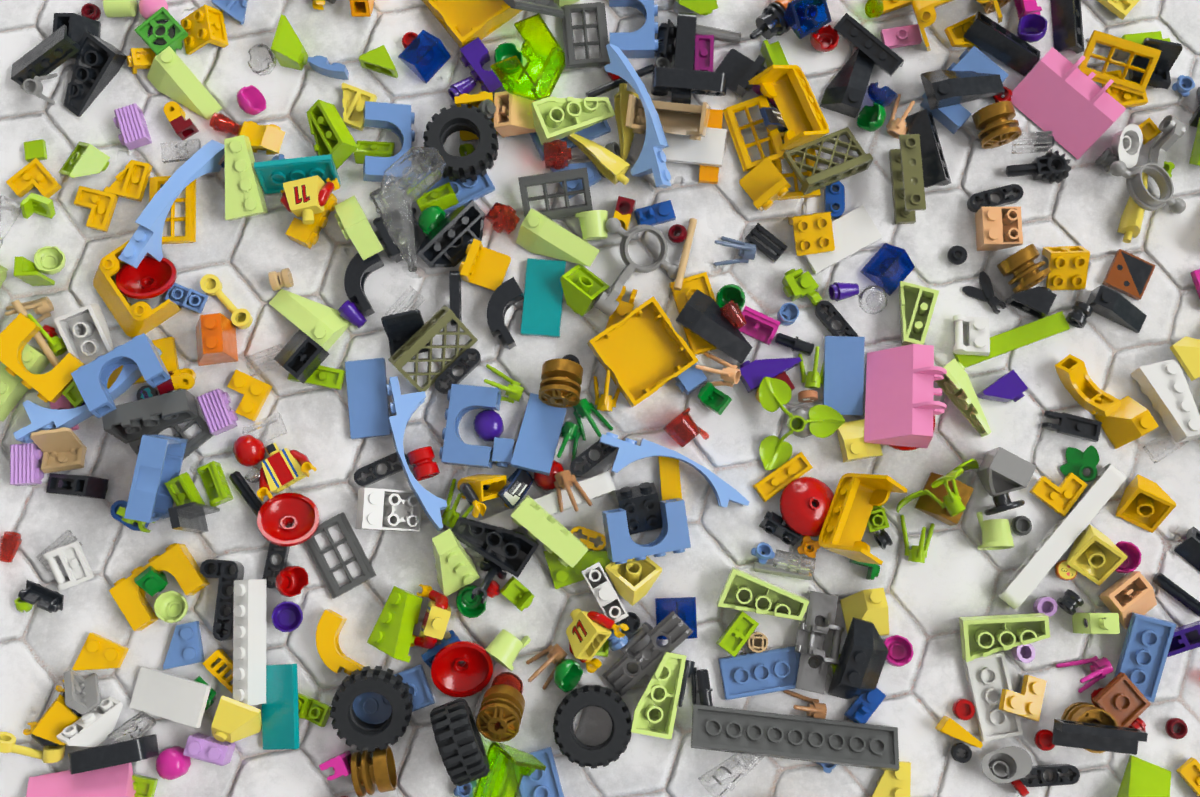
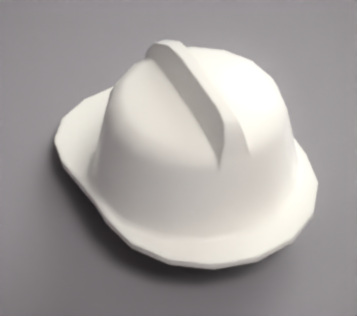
M1128 124L1112 138L1113 154L1118 155L1119 160L1123 161L1128 169L1133 168L1137 164L1143 142V134L1138 125Z

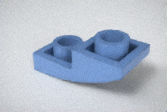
M323 56L308 57L311 68L316 72L335 79L349 80V72L345 65L341 63L330 65L327 57Z
M174 283L164 299H170L183 308L201 314L209 296Z

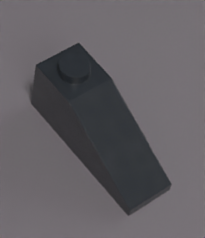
M1103 285L1092 290L1086 304L1093 308V312L1136 333L1140 332L1147 317L1146 314L1121 294Z
M50 473L46 493L105 499L109 480L91 476Z

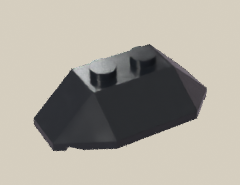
M473 200L453 210L424 238L416 254L430 268L455 267L467 256V246L469 243L472 244L473 239L482 241L485 213Z
M853 617L839 657L840 664L836 666L828 695L848 700L876 689L888 649L872 622Z

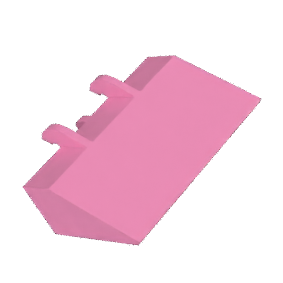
M1052 47L1012 91L1011 102L1044 132L1052 134L1054 140L1078 160L1121 116L1126 108L1106 92L1108 87L1114 82L1112 79L1101 88L1091 80L1096 75L1094 72L1087 76L1077 68L1086 57L1082 56L1075 64H1072Z
M910 344L867 353L865 443L928 448L933 438V415L943 414L944 409H947L945 403L933 401V395H942V389L934 388V381L944 379L943 374H947L946 369L934 366V346Z
M132 762L77 774H71L70 770L29 777L26 797H135L136 790L133 787V782L135 781L132 780Z

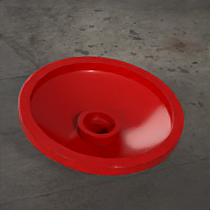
M145 256L137 269L128 264L122 266L116 275V285L119 291L127 297L150 299L165 293L172 287L177 278V271L174 264L164 257L159 262L149 256Z
M812 477L798 478L789 483L783 490L780 498V512L787 526L802 536L814 537L820 535L834 497L832 490L824 482ZM812 501L816 503V507L812 505Z
M297 493L279 494L267 500L260 508L257 516L258 529L261 535L270 543L279 546H295L307 541L314 535L319 525V511L314 502L306 496Z
M468 641L455 642L445 646L436 654L431 665V677L435 686L444 694L452 697H468L480 692L489 683L493 673V663L489 653L482 646Z

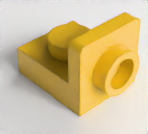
M131 48L130 56H127V66L131 67L132 74H137V69H150L156 54L151 48Z

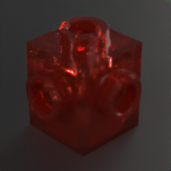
M554 140L550 143H544L546 168L560 170L569 167L568 160H572L571 148H567V141Z
M498 202L493 205L485 216L492 224L491 227L500 234L501 232L510 234L515 230L517 223L520 221L512 207Z

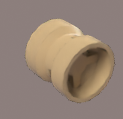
M289 268L282 269L281 272L272 271L268 273L273 291L280 290L281 287L289 288L294 286Z
M753 632L746 641V646L753 652L761 653L768 647V639L763 633Z

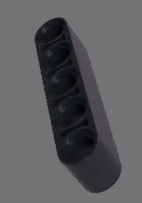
M678 12L674 68L693 70L697 14ZM672 92L671 102L690 104L691 94Z

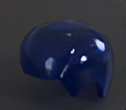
M878 82L871 83L868 86L867 92L872 102L887 107L898 97L897 93L888 86L878 88Z

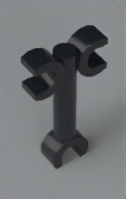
M484 558V561L489 564L481 562L479 568L483 571H488L480 587L474 588L471 594V599H474L476 595H480L482 597L481 604L486 601L487 589L495 575L502 580H505L507 573L502 571L504 570L487 558Z

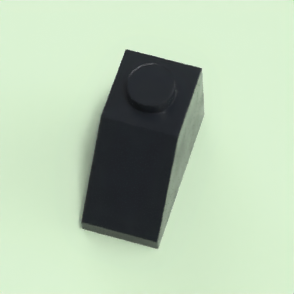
M1038 286L1011 295L1006 299L1005 303L1038 319H1042L1048 315L1057 295L1052 293L1047 287Z

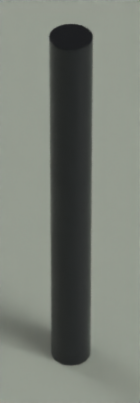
M651 64L639 69L636 73L639 77H643L653 72L654 65ZM619 78L585 94L586 97H597L619 87L621 83L627 84L628 82L623 78Z

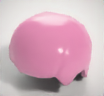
M165 0L139 1L140 14L146 20L162 7L168 11V4Z

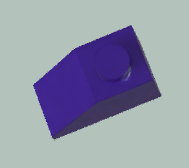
M1013 369L976 396L980 399L1003 403L1011 400L1016 402L1025 396L1023 392L1028 387Z

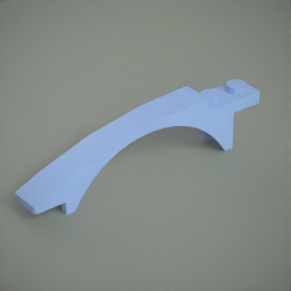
M607 44L610 64L604 66L605 71L620 76L634 88L642 102L646 117L644 145L638 160L630 170L631 175L643 177L653 173L656 187L667 188L671 186V175L666 167V155L662 149L669 146L659 115L645 85L619 47Z
M211 140L176 170L135 221L139 227L118 259L136 269L145 255L159 262L162 260V233L171 206L178 195L192 181L207 173L220 171L222 167L218 163L225 154L223 144Z
M155 346L157 352L161 355L162 351ZM123 365L118 378L108 389L112 400L123 394L142 376L137 365ZM27 400L23 402V406L32 424L13 434L18 441L32 443L33 440L30 438L32 432L59 429L61 427L72 428L93 416V414L89 412L86 404L76 408L58 410L41 407Z
M398 376L390 377L389 384H386L388 396H392L393 403H390L391 414H395V416H390L388 422L397 456L408 483L421 507L436 530L442 531L443 523L440 511L446 510L447 502L431 494L418 483L407 465L403 448L405 428L413 413L425 402V391L401 395Z
M607 432L606 435L602 434L599 443L618 449L611 472L618 473L622 468L639 459L654 456L670 457L689 464L704 476L713 489L718 506L727 507L729 501L744 506L749 505V501L717 475L674 450L646 439H642L639 446L636 445L637 441L626 438L623 441L617 439L618 435Z

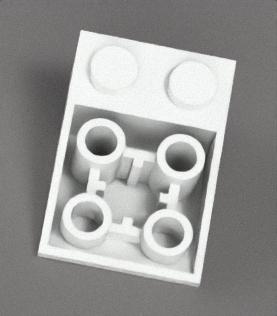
M377 488L358 489L355 529L421 532L422 507L413 491Z

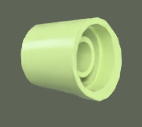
M103 0L105 15L109 18L135 17L137 13V0Z
M591 210L575 214V217L579 218L582 239L584 241L601 240L608 237L606 229L608 211Z
M977 512L976 516L982 530V545L978 546V550L1014 548L1008 519L983 521L982 512Z
M502 629L485 650L494 660L508 670L513 671V662L521 649L529 644L531 639L529 636H525L520 641L511 633Z

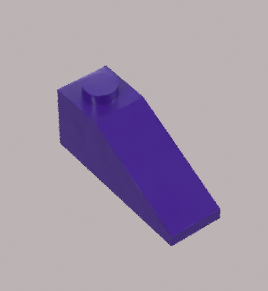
M800 357L762 359L753 362L748 360L739 366L741 370L740 380L748 393L760 386L764 377L774 378L784 371L786 372L799 365L802 360Z
M1200 621L1175 629L1167 657L1200 647Z

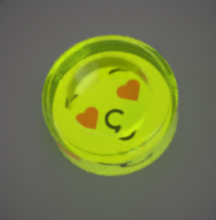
M881 0L867 1L865 13L869 18H878L883 13L884 6Z

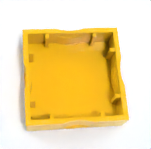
M422 0L460 48L478 37L480 40L484 39L523 11L511 8L503 0Z
M654 296L587 343L606 371L610 370L611 379L631 407L639 404L664 384L698 362V359L684 339L674 330L670 319Z

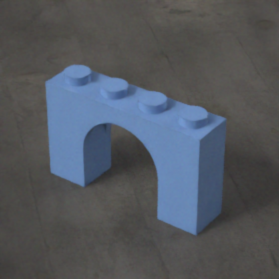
M609 0V7H633L641 11L646 19L644 25L637 31L610 33V44L619 47L627 58H654L655 51H658V39H655V34H658V22H654V16H658V5H654V0Z
M975 46L970 51L966 49L958 58L960 61L957 64L954 62L947 69L951 71L999 74L1002 83L1009 76ZM926 93L922 95L923 101L920 106L929 110L933 117L953 134L971 116V113L961 104L930 110Z
M365 101L363 127L384 128L394 132L398 136L402 148L399 153L392 157L365 156L363 162V181L409 184L411 178H414L415 166H412V160L415 158V148H412V142L415 139V131L411 130V124H414L415 113L411 112V105Z
M144 333L135 336L123 345L115 347L109 353L97 357L87 365L80 366L71 373L89 412L98 419L117 409L108 392L107 383L112 372L118 367L126 364L137 365L145 381L153 388L171 379L153 342Z
M452 384L447 394L449 408L445 410V420H447L446 428H443L442 431L444 445L439 453L440 459H442L441 462L448 465L492 469L493 448L464 443L459 435V423L467 412L474 409L499 411L502 391L499 388Z
M674 498L660 501L662 530L659 536L648 544H637L632 540L629 534L626 510L618 508L602 511L608 559L615 562V564L627 563L628 559L634 558L636 561L647 559L646 556L649 555L661 557L665 556L666 552L682 553L685 552L686 548H691L684 500Z

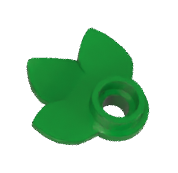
M1091 445L1082 452L1076 448L1068 447L1065 455L1067 464L1060 467L1061 472L1065 476L1073 473L1084 482L1093 481L1097 477L1096 466L1100 460L1096 448ZM1086 468L1090 470L1088 476L1083 475V470Z

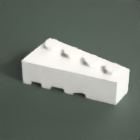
M1177 358L1141 366L1130 374L1141 386L1140 390L1142 393L1147 395L1153 405L1151 406L1155 412L1158 411L1163 418L1162 422L1176 443L1200 437V414Z

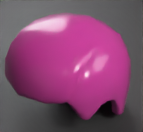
M255 86L243 87L237 92L238 105L245 113L256 115L266 109V100Z
M1118 542L1115 545L1128 558L1115 571L1125 574L1133 572L1140 565L1142 554L1133 543Z
M894 635L885 639L884 644L888 649L885 661L888 664L901 667L911 661L914 652L912 644L907 638Z
M174 746L163 750L156 759V770L161 778L173 780L188 772L191 760L190 757L183 755L184 748Z

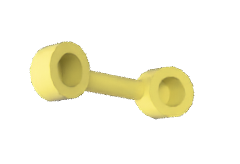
M207 274L201 278L200 287L207 295L216 296L232 314L231 321L236 328L242 330L252 324L253 318L249 311L242 308L237 309L221 291L222 283L218 277Z
M0 732L1 753L12 752L42 759L44 763H56L65 756L66 744L64 746H44L42 751L16 745V737L13 734Z

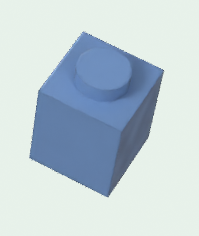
M697 363L676 377L677 382L675 384L681 393L685 392L688 395L707 381V377L702 370L695 368Z
M494 437L492 462L496 463L497 467L508 468V465L511 464L516 441L514 439Z

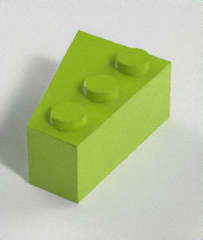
M317 100L306 112L310 131L314 135L316 142L314 149L318 152V156L332 154L337 170L358 146L333 104Z
M394 586L367 643L395 659L409 663L411 657L408 656L410 644L414 643L415 638L412 636L414 625L418 624L423 599L407 590Z

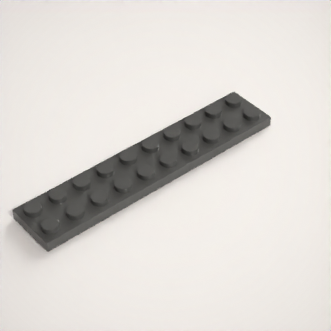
M693 705L691 748L890 771L899 770L898 727Z

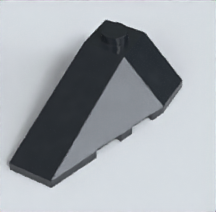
M85 31L78 43L80 51L76 53L75 65H72L71 68L73 74L71 82L68 83L63 106L78 117H81L115 77L127 58L115 46L88 31Z
M857 49L825 89L820 107L856 118L867 90L874 62Z
M935 70L920 75L930 110L1005 93L999 74Z
M698 289L676 318V323L741 364L753 348L714 299Z
M459 517L451 530L460 542L517 578L539 546L537 542L523 533Z

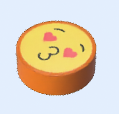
M1067 560L1059 561L1055 566L1057 577L1062 580H1072L1075 578L1078 571L1066 563Z

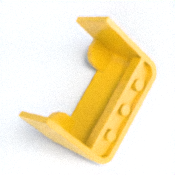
M912 0V7L927 52L931 48L924 28L931 26L935 22V8L954 0ZM976 0L981 4L991 1L998 23L1002 22L1003 16L997 0Z
M771 65L748 81L750 85H760L761 93L765 97L773 98L788 129L784 133V144L779 146L780 150L796 148L829 133L828 124L799 66Z
M127 241L101 259L93 279V286L125 334L134 338L143 333H148L182 309L170 299L154 309L143 301L131 305L127 297L119 291L116 281L112 276L126 264L118 259V257L129 241Z
M857 473L843 475L839 480L819 535V545L826 550L857 562L882 565L883 561L870 553V546L861 541L873 506L884 505L888 501L891 492L907 493L908 489L888 475Z

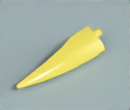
M621 83L619 84V92L614 96V113L619 136L620 158L626 161L634 137L633 129L625 126L629 94H633L638 99L639 96L634 92L627 91V84Z
M571 134L567 136L592 161L600 173L616 185L620 181L626 185L629 182V178L625 174L631 165L603 146L580 135Z
M1142 173L1143 184L1147 189L1148 174ZM1131 196L1122 213L1117 231L1124 234L1123 242L1130 243L1132 237L1136 238L1139 235L1145 209L1134 202Z

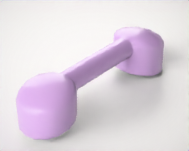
M1040 597L1033 605L1035 613H1044L1048 617L1053 616L1058 609L1056 601L1050 597ZM1030 643L1011 649L1012 655L1017 661L1030 663L1035 658V649Z

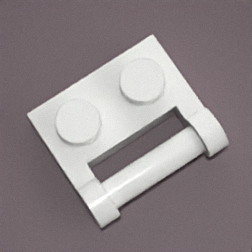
M961 314L954 315L955 345L953 346V353L989 356V318L966 317ZM963 325H968V346L963 345Z
M78 540L42 554L43 559L47 560L56 579L58 591L94 577ZM59 555L70 580H65L55 556Z

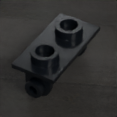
M668 19V24L661 23V26L658 27L657 39L658 41H663V43H658V51H655L656 59L665 57L672 63V57L675 54L676 26H674L670 19Z
M767 511L759 526L767 533L780 538L785 544L794 546L800 540L801 535L791 530L787 524L783 526V518L773 511Z
M27 580L26 589H22L18 594L20 600L32 605L39 601L37 607L49 613L57 612L58 609L63 610L64 595Z

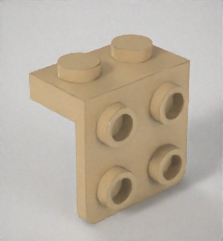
M61 427L59 429L40 430L31 433L30 438L43 452L41 464L43 473L84 468L86 447L70 428Z

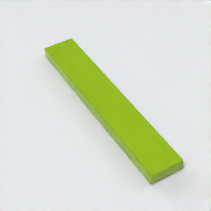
M1061 311L990 337L989 356L954 354L956 361H959L964 368L1062 333L1069 330L1070 327Z

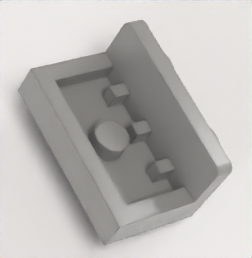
M71 669L64 673V701L68 708L74 709L81 715H85L100 705L97 674L93 673L84 679Z

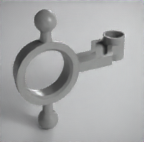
M1168 115L1159 125V130L1163 133L1150 147L1147 164L1136 166L1129 171L1123 161H1115L1110 166V172L1114 176L1122 175L1126 178L1128 192L1134 202L1141 208L1148 211H1156L1166 203L1169 205L1172 213L1180 214L1186 209V203L1183 199L1172 198L1174 193L1173 182L1163 166L1166 151L1184 135L1187 125L1172 115ZM1142 173L1150 175L1155 180L1160 190V199L1153 197L1147 191L1143 184Z
M617 218L607 220V231L618 233L622 237L620 256L626 265L609 288L608 293L603 291L593 304L608 317L618 307L619 302L616 299L620 295L623 285L634 271L648 273L661 266L667 271V276L670 279H676L679 265H671L665 260L668 251L667 241L662 232L654 226L642 224L626 231L621 227V222ZM642 231L654 234L661 246L658 259L648 266H640L634 263L628 253L630 239L636 233Z

